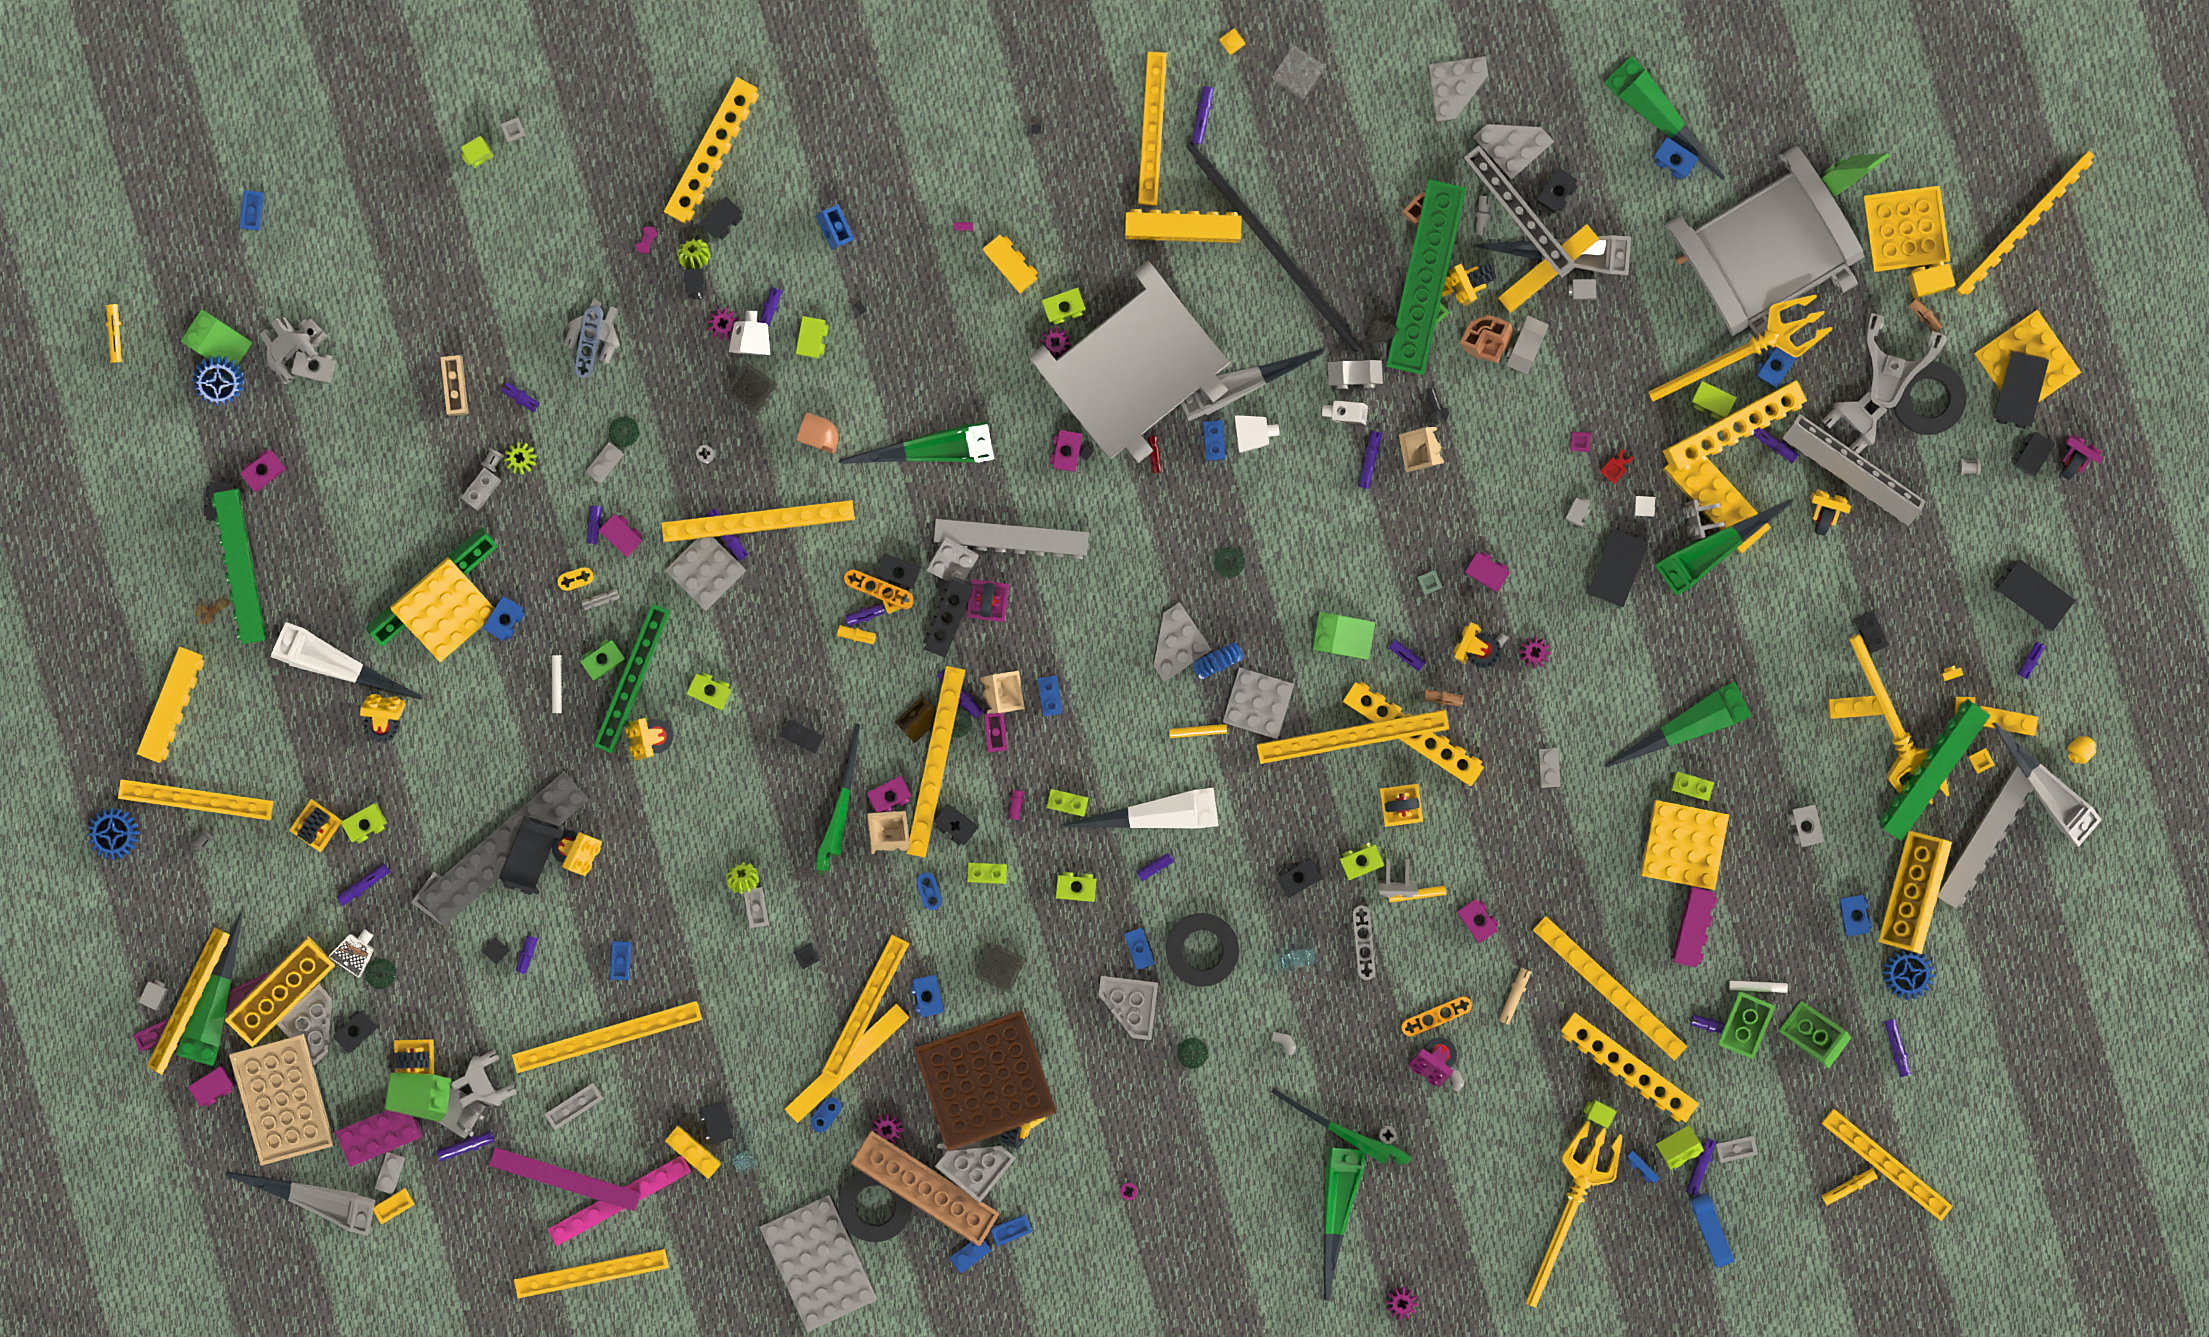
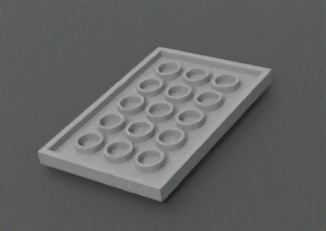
M830 1195L760 1226V1230L807 1332L878 1300Z

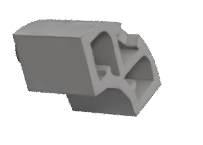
M1527 316L1525 322L1521 321L1517 332L1520 333L1514 347L1510 346L1506 357L1509 358L1506 366L1528 374L1549 324Z
M1382 361L1328 362L1329 386H1337V389H1348V386L1351 385L1375 388V384H1383Z

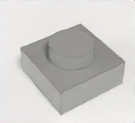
M519 117L501 124L508 143L526 136Z

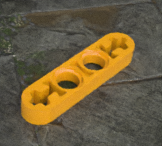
M849 570L844 576V581L849 587L902 609H909L914 604V597L910 592L857 570ZM856 574V578L861 580L862 584L853 581L851 584L850 576L854 577ZM869 581H874L876 584L872 591L866 590V584ZM886 588H891L893 591L892 596L889 598L883 596V591ZM897 591H899L898 595L905 598L907 595L909 602L903 604L900 599L896 598Z
M1462 996L1413 1016L1402 1023V1032L1407 1036H1414L1468 1013L1472 1008V1002L1469 998ZM1460 1000L1468 1002L1469 1005L1466 1006V1010L1459 1008L1456 1010L1458 1014L1454 1015V1009L1450 1004L1454 1003V1006L1460 1005ZM1443 1007H1448L1451 1010V1015L1448 1018H1443L1440 1015V1010ZM1427 1014L1433 1017V1023L1429 1026L1424 1025L1422 1022V1018ZM1419 1018V1023L1423 1029L1419 1030V1026L1413 1028L1414 1032L1412 1033L1405 1031L1406 1023L1415 1024L1417 1023L1415 1019Z

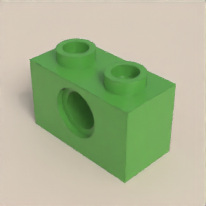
M606 639L598 645V650L595 652L590 650L582 656L583 660L580 662L593 681H596L626 660L614 640L608 641ZM602 653L607 656L605 664H599L597 660L598 656Z

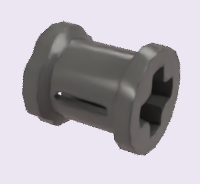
M202 827L198 836L190 841L200 852H204V848L208 843L215 839L212 833Z

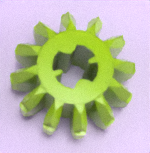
M693 238L690 242L686 240L685 244H681L680 249L677 251L679 263L686 270L698 267L702 269V265H707L708 259H710L708 245L703 243L701 239L696 241Z
M517 442V449L511 444L509 447L512 452L505 451V454L510 455V458H504V461L511 462L506 467L511 469L514 466L513 473L516 474L519 469L520 474L523 475L524 468L528 472L531 471V468L528 466L529 464L532 466L536 465L531 459L537 458V455H530L534 448L527 450V443L521 448V443ZM520 453H523L525 460L518 463L516 456H520Z
M744 861L741 865L735 864V868H729V873L726 874L728 887L734 893L739 892L741 895L745 891L750 894V889H756V884L759 883L757 869L753 868L751 863L746 865Z

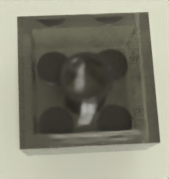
M745 362L724 394L755 416H758L779 385Z
M992 942L975 977L1010 994L1027 958Z

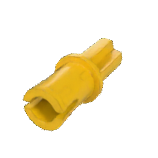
M839 625L837 637L854 640L853 642L860 641L874 644L876 634L859 630L858 627L854 629Z

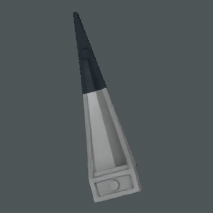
M1597 236L1600 240L1574 260L1577 265L1575 268L1603 274L1628 276L1631 237ZM1556 239V240H1557V242H1558L1560 245H1562V244H1564L1568 239ZM1532 241L1475 245L1478 248L1543 261L1545 259Z
M1324 349L1259 367L1216 375L1228 391L1213 403L1209 396L1199 388L1181 403L1188 421L1204 414H1211L1322 355Z
M1992 722V725L2060 832L2066 835L2073 846L2079 847L2102 819L2092 806L2041 765L1998 723Z
M227 1172L225 1174L230 1178L299 1205L350 1232L366 1236L370 1232L375 1206L374 1199L358 1196V1193L247 1174Z

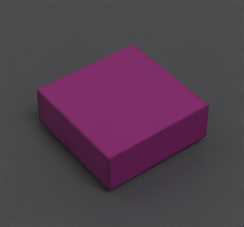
M955 222L954 231L973 232V223Z
M1572 431L1570 451L1589 452L1591 433Z

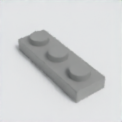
M592 1083L544 1115L553 1129L556 1130L604 1098L595 1084Z

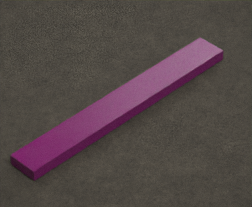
M270 972L229 990L226 1013L232 1011ZM170 1018L133 1034L140 1052L158 1044Z
M496 1147L489 1165L632 1211H636L641 1192Z

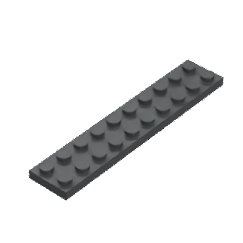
M563 771L418 898L436 919L445 926L499 879L524 815L560 826L585 805L589 799Z

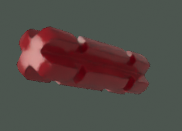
M1149 436L1147 438L1148 444L1153 450L1150 453L1152 473H1161L1159 446H1157L1158 437Z

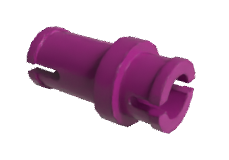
M1013 789L1012 797L1009 799L1011 804L1007 818L1020 820L1021 806L1025 801L1023 799L1025 791Z

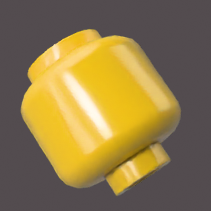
M2088 736L2076 737L2067 747L2068 758L2075 764H2086L2096 753L2095 742Z

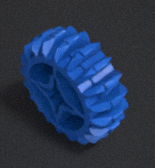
M218 354L216 359L213 356H209V362L206 359H202V364L198 363L196 365L198 370H193L194 377H192V382L195 383L193 384V389L197 390V396L202 395V401L209 399V405L212 404V401H216V406H219L220 401L227 405V399L233 402V396L239 397V391L243 390L241 384H244V379L241 378L243 372L239 371L240 366H233L235 363L234 359L227 362V356L222 360ZM215 368L214 373L203 376L208 370ZM222 369L228 371L232 375V377H230V375L224 374L222 372ZM217 373L219 374L220 378L219 387H217L216 382ZM204 384H206V386H211L214 389V392L207 389ZM233 385L229 390L221 393L223 387Z
M1233 642L1194 661V671L1199 679H1204L1241 661L1244 656L1238 644Z
M110 808L109 814L107 809H104V816L97 813L96 817L99 820L92 818L91 822L95 825H88V829L93 830L92 833H87V836L93 837L88 843H95L92 850L95 851L99 848L97 855L101 856L104 853L105 859H108L110 854L112 860H116L117 854L119 858H124L123 851L129 855L128 847L131 849L136 848L135 845L131 844L132 841H139V839L133 838L134 835L140 834L139 831H133V828H137L138 824L131 825L135 818L127 819L129 812H125L122 815V809H118L115 814V809ZM110 818L108 828L105 831H99L101 824ZM116 818L125 824L127 830L123 831L118 828ZM112 828L114 832L122 833L120 835L114 836L115 839H113L112 836L104 835V833L111 832ZM127 836L125 844L117 849L119 838ZM99 837H105L108 840L111 850L102 845Z
M1900 949L1901 955L1897 951L1893 952L1896 958L1893 959L1889 956L1888 960L1891 961V964L1884 963V966L1889 967L1888 971H1882L1883 974H1888V977L1883 978V981H1890L1886 988L1893 987L1891 990L1893 995L1899 991L1897 994L1898 998H1901L1904 993L1905 1000H1909L1910 994L1913 999H1917L1916 993L1922 997L1924 995L1922 989L1927 992L1930 990L1925 985H1933V982L1928 980L1929 977H1935V974H1929V971L1934 970V966H1927L1931 963V960L1927 959L1924 961L1925 953L1919 957V953L1914 952L1912 954L1913 951L1907 950L1906 954L1905 949ZM1908 958L1917 960L1922 968L1913 969L1908 962ZM1902 960V970L1894 974L1895 966ZM1907 968L1909 971L1916 972L1913 973L1910 980L1908 977L1901 976L1904 975ZM1924 973L1922 982L1915 988V978ZM1904 979L1909 986V990L1900 988L1895 980Z

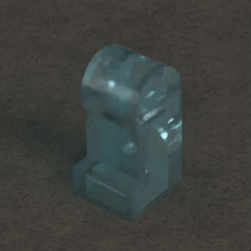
M1313 946L1279 956L1283 971L1318 962Z
M748 1149L731 1159L741 1174L757 1166Z

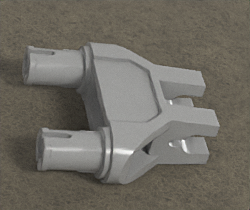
M593 299L591 306L601 307L602 303ZM612 306L605 320H602L599 340L603 341L604 346L598 360L602 362L604 360L607 364L610 363L615 348L617 349L620 346L613 325L619 310ZM595 311L589 313L592 315V321L590 323H593L594 319L597 316L595 315ZM584 315L568 323L569 331L562 345L574 349L579 334H581ZM587 328L586 334L595 337V331Z
M276 318L271 323L274 329H271L269 332L264 330L260 336L267 346V362L270 369L276 371L283 383L287 384L294 379V376L286 366V362L299 349L307 361L314 359L318 354L309 342L310 337L306 332L294 330L286 318L281 320Z
M1870 391L1858 402L1834 403L1833 410L1821 420L1825 424L1831 419L1825 425L1830 429L1841 417L1845 418L1859 433L1860 437L1848 447L1851 450L1857 447L1854 451L1857 454L1867 445L1874 444L1877 420L1887 411L1885 407L1879 406L1871 415L1867 412L1864 406L1871 401Z
M494 1049L480 1057L478 1055L473 1056L465 1076L451 1083L454 1092L469 1085L472 1094L460 1099L459 1102L462 1108L475 1102L500 1106L503 1100L517 1094L516 1090L513 1089L512 1083L497 1091L491 1086L484 1072V1067L499 1060L498 1055H495L496 1051Z

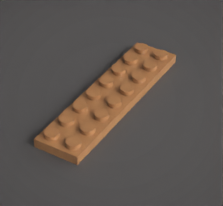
M873 1131L869 1132L850 1163L978 1247L981 1246L1000 1214L983 1202L978 1203L960 1187Z

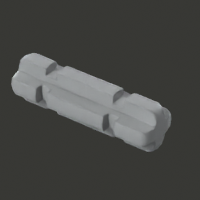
M614 589L608 591L609 593L605 592L591 597L592 599L582 600L584 610L591 609L592 606L597 607L606 604L610 600L619 599L617 590Z

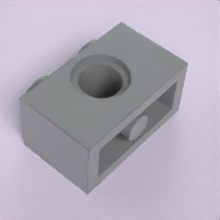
M297 351L291 374L331 384L336 361L332 360L333 356L321 354V357L315 356L314 359L307 361L304 354ZM312 361H318L319 368L315 371L310 369Z
M483 468L461 498L479 511L502 480L488 469Z
M1815 804L1792 809L1791 814H1789L1791 826H1795L1796 833H1793L1795 844H1799V847H1805L1824 842ZM1803 821L1810 823V829L1807 832L1801 829Z

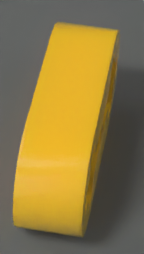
M585 567L564 573L558 578V586L562 590L570 591L590 584L593 581L594 574L592 570ZM582 571L590 573L586 582L584 579L577 580V577L582 575ZM564 577L575 579L574 582L569 583L570 587L568 588L561 583L564 581Z

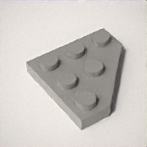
M1486 57L1428 65L1436 122L1454 120L1458 117L1488 77Z
M1487 124L1473 137L1510 180L1554 142L1541 127Z
M1180 602L1163 614L1154 660V668L1165 682L1212 650Z
M1101 976L1099 996L1132 1038L1151 1040L1158 983Z
M320 984L314 987L276 1023L289 1038L304 1034L313 1066L329 1053L332 997Z
M1002 1146L946 1151L934 1167L980 1203L1016 1158Z

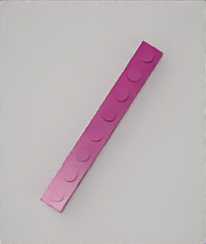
M679 1156L630 1183L625 1188L641 1192L640 1201L692 1171L685 1158ZM598 1201L547 1230L556 1246L625 1208Z

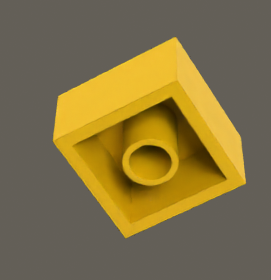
M1942 261L1932 264V266H1929L1930 269H1925L1924 266L1911 271L1907 279L1913 299L1945 291L1956 286L1950 263L1944 265Z

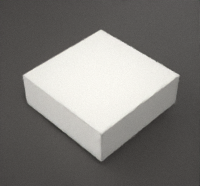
M1636 496L1635 516L1654 517L1655 497Z

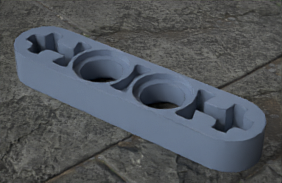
M596 305L590 306L584 313L575 363V373L581 378L588 377L594 369L603 319V311ZM595 311V315L597 316L594 319L593 323H590L592 321V315L589 313ZM586 329H593L595 337H588ZM584 346L590 347L592 354H584L582 348ZM585 360H588L586 362V369L588 370L583 372V369L580 367H582Z

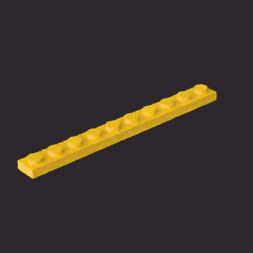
M2090 151L2086 152L1959 286L1955 292L1960 297L1964 294H1970L1975 288L1973 284L1977 280L1981 282L1987 276L1986 270L1990 266L1994 268L2001 261L1999 256L2003 252L2007 254L2014 247L2012 243L2016 238L2020 240L2027 233L2025 229L2030 224L2034 226L2040 219L2038 215L2043 210L2047 212L2053 206L2051 201L2056 196L2060 198L2067 191L2065 189L2069 182L2073 184L2080 177L2078 173L2082 169L2087 170L2093 163L2091 159L2094 157Z
M850 500L663 522L661 524L663 541L665 543L855 520L853 502Z
M946 666L909 839L910 845L906 854L924 858L927 854L964 680V669Z
M1446 709L1260 743L1257 744L1260 764L1448 730L1449 724Z
M1545 916L1533 929L1541 939L1674 1061L1687 1048L1677 1036L1550 919Z
M695 1001L513 1054L512 1057L516 1071L520 1073L702 1020L698 1002Z

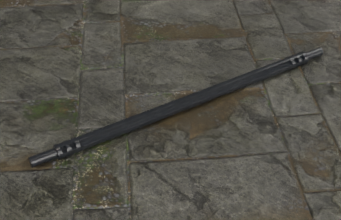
M1189 142L1185 147L1197 160L1196 163L1237 213L1242 216L1246 224L1341 339L1344 338L1355 352L1359 351L1361 346L1351 336V331L1205 155L1203 156L1192 142Z

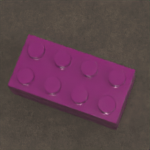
M1689 887L1671 962L1697 968L1698 964L1701 965L1704 955L1701 953L1702 946H1706L1708 940L1706 930L1707 927H1711L1713 916H1710L1712 908L1715 909L1717 904V897H1715L1714 892Z
M390 1110L335 1132L349 1167L424 1137L416 1116Z

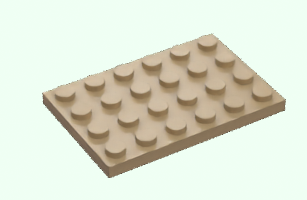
M304 1034L229 1055L260 1165L335 1145Z

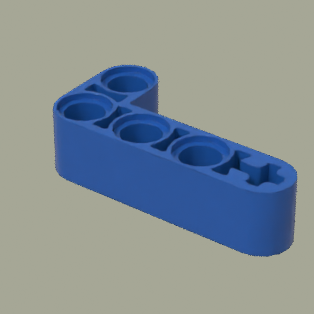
M1705 1192L1690 1198L1689 1203L1693 1207L1692 1210L1697 1222H1699L1700 1230L1704 1240L1707 1242L1706 1245L1716 1269L1735 1262L1709 1193Z

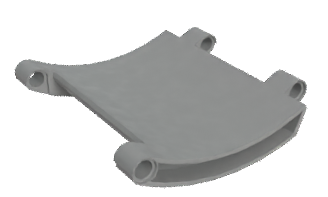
M1797 145L1780 155L1781 160L1786 163L1785 167L1789 171L1788 174L1693 230L1692 227L1687 225L1682 214L1665 223L1667 230L1671 231V237L1679 246L1713 300L1732 336L1747 327L1750 328L1752 334H1755L1757 338H1759L1758 333L1761 336L1765 335L1764 330L1768 329V318L1766 316L1769 315L1771 305L1794 300L1829 278L1832 279L1835 286H1838L1839 289L1837 290L1840 294L1858 285L1849 266L1864 258L1863 249L1832 195Z
M1146 261L1133 272L1145 289L1061 357L1055 360L1044 345L1028 357L1110 459L1126 448L1138 463L1153 452L1141 435L1185 399L1201 388L1214 403L1228 391L1216 374L1230 364L1229 360L1199 326L1149 261Z

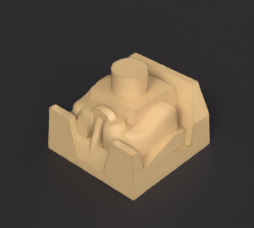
M1425 427L1399 435L1406 472L1444 463L1439 453L1441 445L1437 442L1433 431L1437 430L1436 427Z
M1019 671L980 678L981 682L985 684L983 698L991 708L987 711V714L1025 709Z
M906 811L867 814L871 854H874L876 850L894 851L900 848L901 851H907L909 849L910 842Z

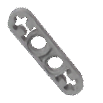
M1359 905L1354 908L1352 914L1357 969L1362 979L1370 980L1375 975L1370 912L1367 907ZM1360 908L1367 912L1363 920L1364 922L1368 921V925L1356 926V922H1360V917L1356 916ZM1362 927L1366 928L1369 932L1368 936L1364 939L1359 938L1357 934L1358 930ZM1362 947L1370 949V955L1366 958L1361 957L1359 954V950ZM1371 959L1372 963H1368V969H1372V973H1369V977H1365V974H1361V970H1364V963L1360 965V960L1367 961Z

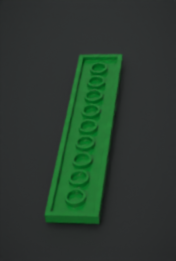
M1432 179L1428 180L1386 367L1421 375L1425 373L1467 187Z

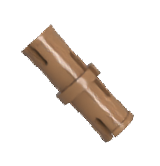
M1918 298L1908 306L1920 318V322H1924L1932 331L1937 332L1944 326Z
M1425 689L1424 701L1440 703L1442 706L1446 704L1462 707L1464 695L1451 694L1444 690L1439 692Z

